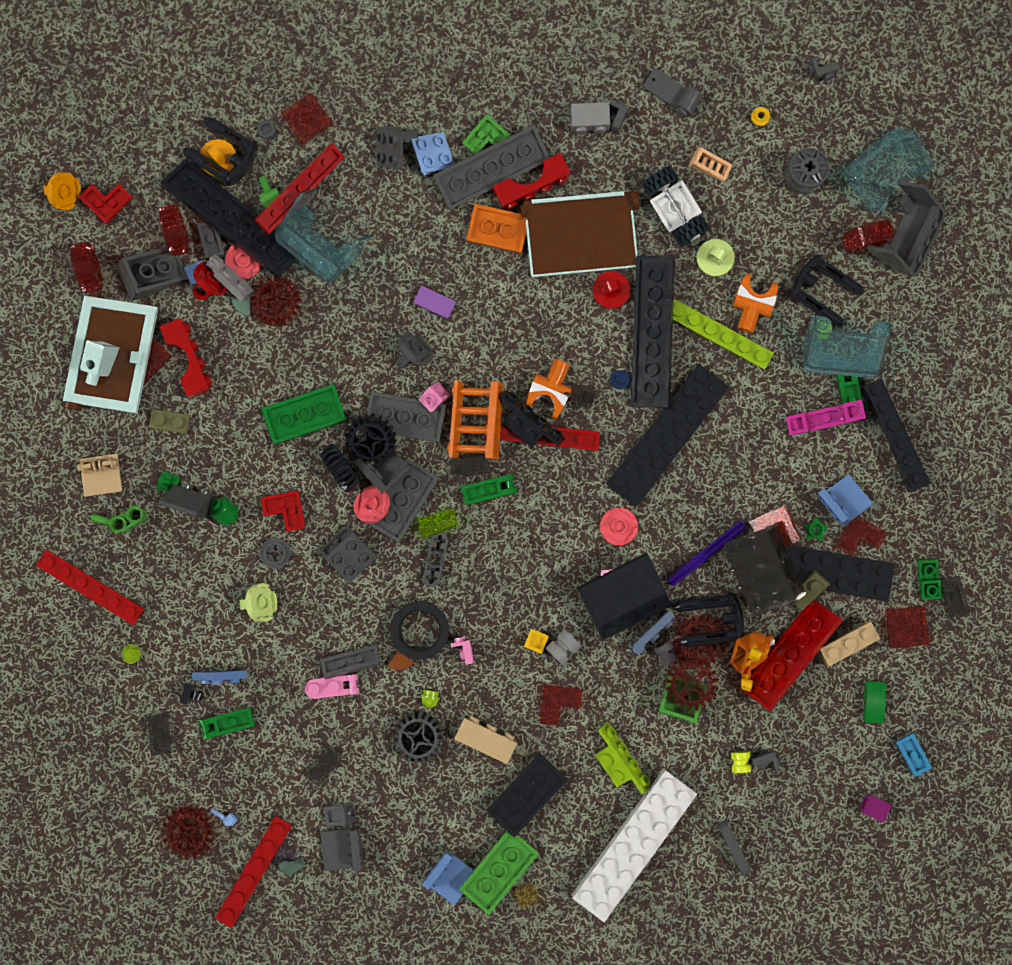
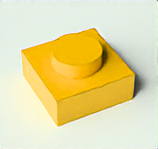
M531 629L524 647L542 654L549 636Z

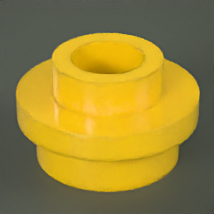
M758 107L753 110L751 120L757 126H764L770 120V113L766 108ZM759 113L764 115L763 119L758 117Z

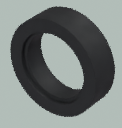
M422 601L409 603L403 606L392 620V641L398 651L408 658L416 660L431 658L438 654L447 643L449 623L442 610L434 604ZM413 612H427L438 622L439 636L436 642L427 649H414L407 645L402 637L401 628L403 621Z

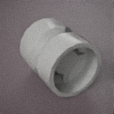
M564 629L557 636V641H552L546 649L564 665L570 659V654H575L582 646Z

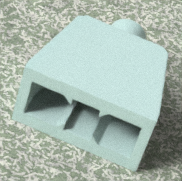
M86 341L80 366L82 371L88 372L85 383L97 386L99 376H108L110 374L120 347L103 341Z

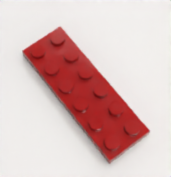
M813 600L801 611L769 651L766 660L759 664L752 672L751 678H749V680L753 681L751 691L741 690L770 712L843 620Z

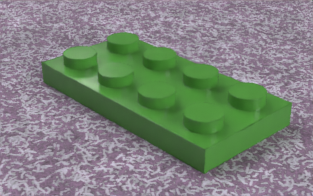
M506 831L461 885L459 890L485 913L490 915L539 853L520 836L517 835L514 838Z

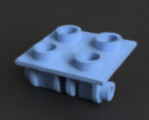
M444 132L411 139L412 148L421 169L420 172L424 177L431 175V172L444 170L454 165Z

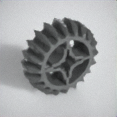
M422 711L419 712L418 717H416L415 712H411V719L406 714L404 715L406 722L400 719L398 723L401 727H394V730L399 733L392 734L393 738H398L397 741L393 742V745L399 744L400 746L395 751L396 753L401 750L403 751L400 756L402 759L405 755H408V763L412 758H415L414 764H418V758H421L422 764H425V757L432 761L431 753L438 756L439 753L435 749L442 750L443 748L438 742L445 741V738L439 737V735L444 734V730H437V728L441 727V723L433 724L437 719L436 717L431 721L428 720L430 713H427L425 718H423ZM413 722H422L417 731L405 729L406 726ZM427 725L434 733V741L425 735ZM423 729L421 734L424 740H420L416 747H414L416 743L414 740L416 738L413 739V735H417ZM403 735H406L412 741L410 751L403 743ZM423 744L432 747L425 753H415L419 745Z

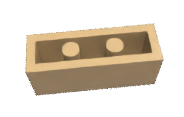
M866 621L825 643L818 651V654L825 666H831L878 641L880 637L872 622Z
M469 715V718L464 717L455 740L508 764L517 744V741L514 740L515 736L507 732L500 734L496 732L498 728L490 724L483 726L479 724L480 720Z

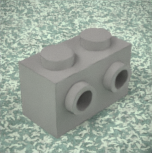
M609 102L571 104L572 132L577 134H585L587 131L604 133L606 130H609Z

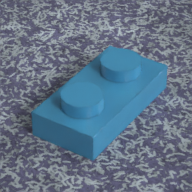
M910 733L895 741L914 777L932 769L914 733Z

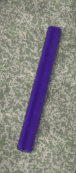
M739 521L670 575L667 581L672 586H675L746 529L744 523Z

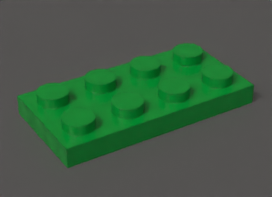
M335 384L262 408L274 445L347 421Z

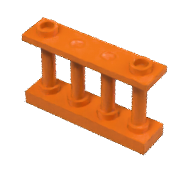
M454 381L451 390L453 396L450 442L447 445L449 457L459 459V452L484 453L486 459L499 460L503 401L499 397L504 392V384L491 381L489 388H464L463 382ZM463 395L488 396L490 398L489 405L487 407H462ZM462 414L487 415L488 425L461 426ZM460 433L485 434L487 436L486 444L460 445Z

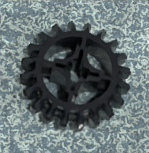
M365 413L363 418L359 415L356 421H351V426H348L346 429L348 433L345 434V438L348 440H346L345 444L350 446L348 452H355L353 458L359 456L362 461L366 459L370 463L373 460L377 464L378 460L383 462L385 461V456H391L397 439L394 438L396 437V432L392 431L393 425L387 426L388 419L383 422L382 415L375 418L374 413L371 414V417ZM365 427L364 434L356 437V432L360 428ZM368 436H369V437H372V438L374 439V441H371L370 439H368ZM385 440V446L377 450V444Z
M335 444L327 445L319 452L320 458L345 492L354 491L361 485L360 478Z

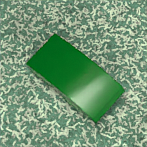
M917 559L921 600L941 599L938 559Z
M866 681L863 695L865 700L863 721L865 723H884L885 681Z

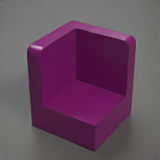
M866 793L859 811L883 823L892 805Z

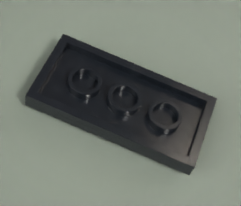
M539 753L486 811L515 838L568 779Z

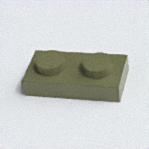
M152 409L149 428L188 434L191 415Z
M814 570L788 595V599L803 610L830 585L829 581Z

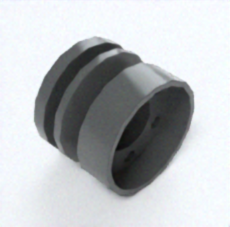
M803 148L797 151L785 169V181L788 187L798 194L815 192L825 181L830 171L826 155L815 148Z

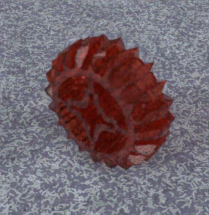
M176 204L160 207V223L169 252L173 256L189 253V238L181 210Z
M879 220L860 225L845 232L842 236V243L848 253L867 250L869 245L877 247L888 243V241L895 237V231L889 220Z
M79 242L72 245L70 249L71 262L81 290L84 293H95L102 290L104 280L100 262L93 246L89 242Z
M275 276L273 281L267 277L266 284L261 280L260 284L262 287H254L258 293L251 294L252 297L256 298L250 301L252 305H256L252 308L253 312H257L255 317L257 319L261 318L263 324L268 320L267 325L270 327L273 325V321L276 327H279L280 321L283 326H286V319L292 323L293 319L290 316L293 314L295 317H298L295 309H302L301 306L296 305L302 303V299L297 298L301 295L300 291H296L298 287L292 285L290 279L285 283V277L283 276L280 278V281ZM279 287L288 290L291 298L281 296ZM273 288L271 295L262 299L264 294ZM277 295V298L281 301L277 302V305L275 307V304L272 301L276 300ZM290 304L288 310L281 314L282 307ZM262 305L271 306L274 316L265 313Z
M702 615L698 616V621H696L695 616H691L692 623L685 619L684 623L687 626L684 627L679 624L678 627L682 629V632L675 631V634L679 635L681 639L686 635H696L690 629L697 625L707 627L701 634L711 633V631L718 632L722 629V626L715 628L714 626L717 624V621L713 620L710 624V617L708 616L705 618V621H703ZM674 639V642H679L680 639ZM720 643L715 644L714 648L711 645L690 647L689 651L681 645L674 647L675 650H682L678 653V656L682 657L685 655L683 662L686 663L691 659L690 666H694L695 661H697L698 668H701L702 662L708 667V660L715 664L714 656L717 658L722 657L717 653L718 650L725 651V648L720 647ZM701 648L710 652L705 657L698 658L693 656Z
M689 658L685 659L686 665H683L682 661H678L680 668L678 669L673 665L672 669L675 673L668 672L667 675L672 677V679H666L665 683L671 684V686L666 687V691L673 692L668 695L669 699L675 696L676 699L673 701V704L676 705L680 701V709H683L684 704L688 705L687 711L689 712L691 711V706H694L695 711H699V704L705 709V701L712 704L713 701L709 696L716 698L717 694L712 692V690L719 689L718 686L713 685V683L719 681L718 678H711L716 672H708L711 665H707L706 668L702 667L704 665L703 660H701L700 665H697V658L693 659V664H690ZM687 669H695L700 671L696 676L690 677L687 674L683 673V671ZM678 676L685 685L680 693H678L675 685ZM704 676L708 681L707 693L703 691L699 684ZM697 678H699L695 684V686H697V689L692 687L691 689L687 690V686L689 685L687 683V680L693 682ZM689 693H695L701 699L691 701L684 699V697Z
M182 806L179 808V812L176 810L172 811L173 816L168 815L166 817L168 822H164L162 825L167 828L161 831V834L167 835V837L162 839V842L168 841L169 844L165 848L169 849L172 847L173 850L170 854L173 855L178 852L177 858L179 859L183 854L185 860L190 858V854L193 859L197 858V853L203 855V849L208 850L210 848L208 843H212L214 840L208 837L215 834V831L209 830V828L214 826V823L207 824L211 817L208 816L204 819L203 816L206 812L203 810L198 814L199 807H195L192 812V807L187 806L185 812ZM190 817L195 819L197 823L191 825L188 824L186 820L184 821L182 818ZM177 822L179 824L177 826L179 828V835L174 838L173 829ZM195 827V829L191 831L192 833L190 835L181 838V836L184 835V832L186 830H191ZM202 827L203 837L199 844L196 832ZM187 841L194 848H185L178 843Z

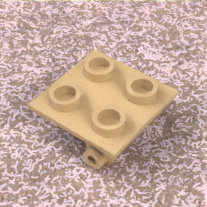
M118 454L79 459L80 464L77 467L78 471H81L84 497L122 492Z

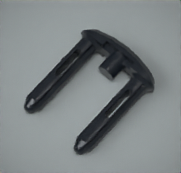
M205 117V125L245 150L244 156L241 157L236 153L231 156L229 163L236 168L229 172L192 148H184L183 154L190 161L223 180L225 186H233L244 177L252 166L257 155L258 144L255 140H248L213 117ZM227 133H229V134L233 135L234 137H236L237 139L241 140V142L238 141V140H236L235 138L231 137V136L228 135ZM206 164L211 165L212 167L216 168V169L219 170L220 172L215 171L214 169H212L211 167L207 166Z
M821 254L815 255L797 273L789 291L790 300L795 299L832 325L842 326L844 321L840 315L801 290L803 283L811 288L813 287L818 278L812 275L811 271L813 268H816L853 294L862 295L864 289L861 284L823 260Z
M729 591L727 595L676 602L673 605V609L678 612L729 606L730 612L722 613L723 624H734V630L684 636L679 641L680 645L695 647L734 642L743 637L744 618L736 595Z

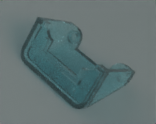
M897 127L887 132L860 154L840 174L870 211L878 214L886 210L888 205L886 198L900 188L898 185L899 181L907 182L912 177L923 178L930 173V170L935 165L914 129Z
M812 316L803 343V364L805 369L812 373L876 377L882 367L891 331L890 322H875L871 326L870 334L832 331V323L827 317Z

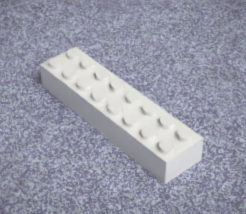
M663 768L650 789L644 794L572 893V899L605 922L694 800L697 793Z

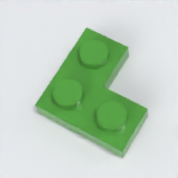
M486 114L462 144L473 154H476L488 142L494 145L511 135Z

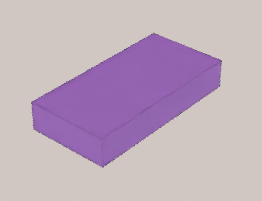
M421 286L413 303L449 319L456 301Z

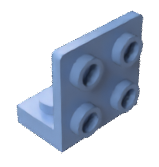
M850 475L844 477L827 491L824 488L818 492L819 500L841 527H844L872 506L871 500Z
M446 850L427 875L422 885L428 890L431 887L455 905L463 895L459 888L474 870L450 851Z

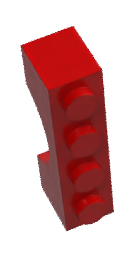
M558 153L543 161V172L537 181L523 185L508 178L494 185L493 192L502 210H512L518 206L517 203L523 200L530 201L535 197V194L539 192L542 194L552 189L551 186L557 183L558 185L566 183L571 172L561 153Z
M179 318L159 326L166 344L169 347L183 349L188 356L189 366L187 372L180 379L187 397L192 399L212 391L210 385H213L209 374L205 375L203 370L206 367L202 357H198L196 352L199 350L195 339L192 340L189 333L192 330L189 323Z

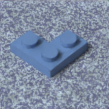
M247 670L192 672V680H200V684H223V680H228V683H239V679L247 678Z

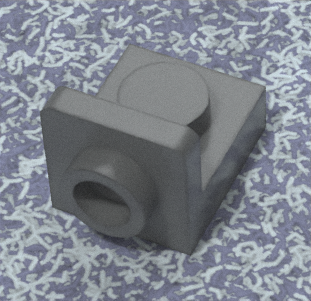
M610 101L609 109L616 112L610 120V124H612L611 131L618 133L627 115L628 108L622 102Z
M772 750L750 757L751 764L754 767H767L769 762H771L773 770L775 772L780 771V757L778 754L775 755V752Z
M353 802L323 807L326 827L347 825L356 821V810Z

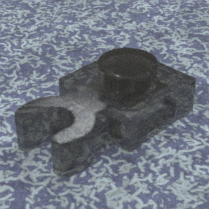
M568 383L572 387L571 393L565 392V396L574 398V403L591 409L597 391L585 385Z

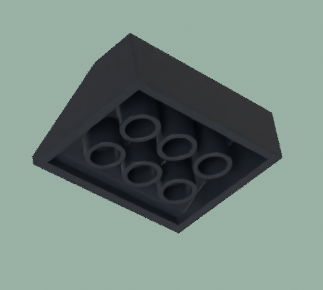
M647 552L577 587L602 640L672 606Z

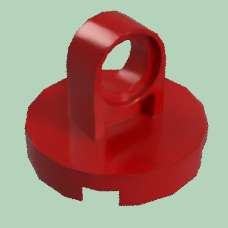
M204 262L198 264L193 271L194 279L197 282L193 288V295L199 300H206L210 295L222 296L228 289L213 276L215 273L208 266L204 265ZM201 287L207 293L201 294L197 288Z
M607 271L600 274L595 279L592 287L595 301L606 309H616L623 306L630 295V285L627 278L616 271Z

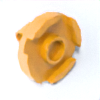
M221 139L211 140L200 150V154L229 172L235 168L234 165L229 163V160L236 151L227 141ZM206 164L207 166L211 167V168L214 169L215 171L220 172L219 170H217L216 168L212 167L211 165ZM203 169V170H204L207 174H209L210 176H213V177L215 176V175L211 174L210 172H208L207 170Z
M58 172L50 178L48 183L43 184L44 195L47 196L52 207L58 210H70L76 206L74 203L81 195V186L79 180L74 178L71 173Z

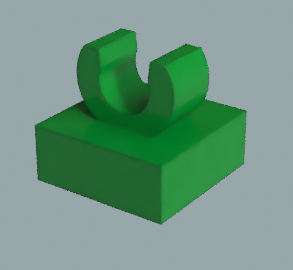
M162 471L156 489L167 493L174 485H179L181 477Z

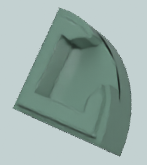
M231 296L235 309L241 314L251 317V297L240 301L238 298Z
M295 859L292 862L283 861L278 866L283 873L290 877L303 868L305 864L301 859Z

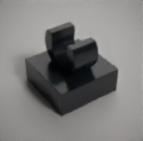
M186 683L180 702L190 704L192 699L200 701L204 693L195 691L196 684Z

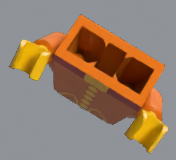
M756 630L736 640L730 664L741 673V689L751 691L753 681L749 680L751 678V670L766 660L770 646L775 644L772 635L767 634L765 636Z

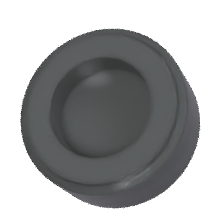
M263 120L258 124L257 132L262 139L269 140L276 135V126L270 120Z

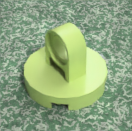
M711 239L704 242L696 255L699 269L711 277L725 275L734 263L732 247L720 239Z
M265 583L252 585L248 589L245 599L239 600L240 610L246 609L250 618L256 622L271 620L273 612L277 610L276 594Z

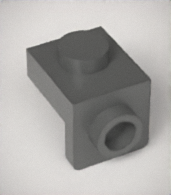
M812 58L807 66L809 76H813L814 81L820 79L828 81L835 77L839 67L837 62L819 67L816 58Z

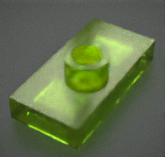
M452 507L417 521L423 539L459 525Z

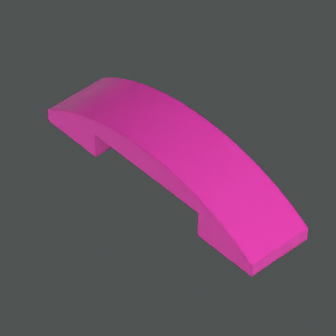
M862 399L786 417L790 436L866 419Z

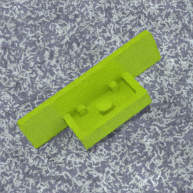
M608 722L605 723L598 731L608 746L596 753V758L616 787L632 779L641 794H645L651 787L649 778L644 775L638 762L628 752L627 746L619 739L615 729Z

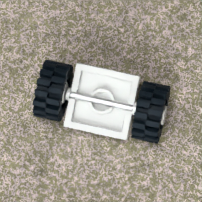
M668 166L648 177L642 185L650 198L655 197L650 202L668 232L672 233L675 231L673 236L679 246L684 247L702 237L710 228L704 218L699 216L702 214V211L683 180L678 182L677 174L672 166Z

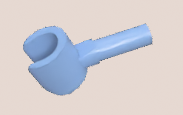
M213 808L210 813L223 820L226 826H232L238 820L232 813L225 816Z

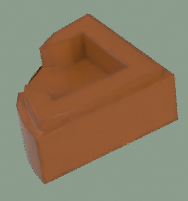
M398 651L387 666L394 670H403L410 667L414 661Z

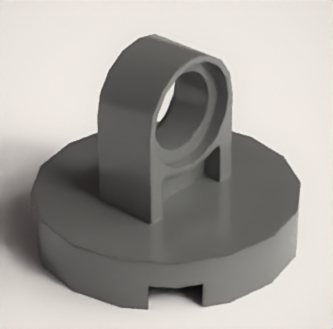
M405 332L398 340V346L403 354L396 362L402 369H405L407 367L406 364L410 361L416 365L426 366L433 359V355L431 356L430 354L432 349L429 344L419 335L417 337L412 336V332Z

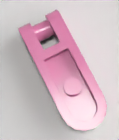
M358 674L337 676L326 680L325 678L310 680L305 685V693L313 699L360 693L356 681L358 680ZM344 681H349V689H344Z

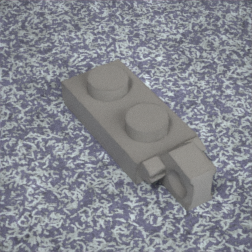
M214 254L209 258L206 265L215 273L213 276L236 298L243 301L253 294L255 290L235 273L232 268L226 265L220 257Z

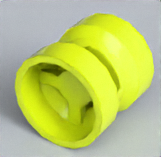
M731 752V759L733 760L732 773L751 772V765L748 764L750 752Z

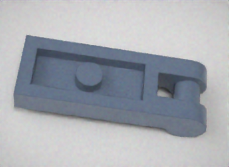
M668 610L633 643L632 651L636 654L643 653L644 645L649 641L651 643L660 636L658 632L663 627L667 629L674 622L672 619L675 615Z

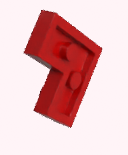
M119 183L106 196L92 184L79 196L105 224H108L133 199Z
M299 490L260 497L264 517L283 513L286 532L306 528Z

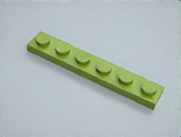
M674 299V322L763 370L766 369L774 354L773 352Z

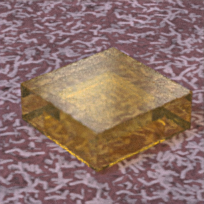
M533 883L514 890L521 910L539 903Z

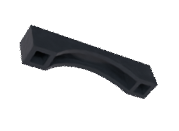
M882 378L860 388L868 408L878 421L888 440L899 474L908 493L931 484Z

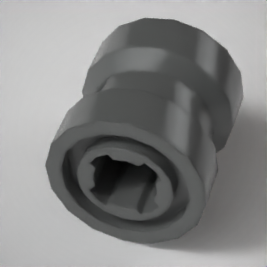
M671 641L654 649L656 655L660 657L662 667L679 660L677 653L673 651L674 646Z

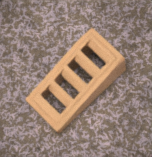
M700 147L696 149L689 167L725 182L732 164ZM702 156L703 159H702L701 163H699L698 161H699L700 157ZM707 159L710 160L708 167L705 166ZM714 163H718L715 170H712ZM721 165L725 166L722 174H719Z

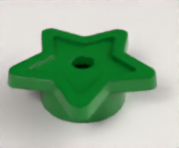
M815 517L812 523L803 525L808 531L807 540L817 538L823 541V533L828 529V526L821 524L818 517Z

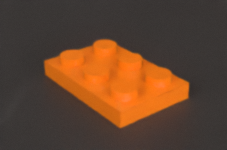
M474 204L466 242L522 254L527 233L525 217H521L519 213Z

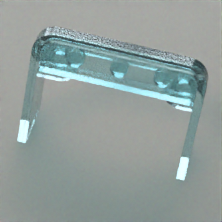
M313 188L299 194L276 230L275 238L282 247L323 281L331 282L337 279L357 259L372 236L368 234L356 239L354 244L346 243L339 250L311 228L315 221V214L307 205L316 192Z

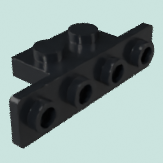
M506 390L500 395L499 398L513 409L503 424L531 448L537 444L543 435L556 446H559L565 440V437L562 436L558 429L552 428L545 418L538 416L529 405L522 403L515 393Z

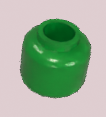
M228 498L215 499L211 503L210 516L223 526L231 525L238 519L239 509Z

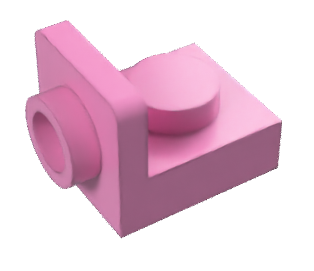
M437 382L420 396L419 401L430 412H433L452 395Z
M466 637L455 638V642L450 643L451 647L462 645L463 649H460L461 660L465 661L466 664L474 663L471 641L466 640Z

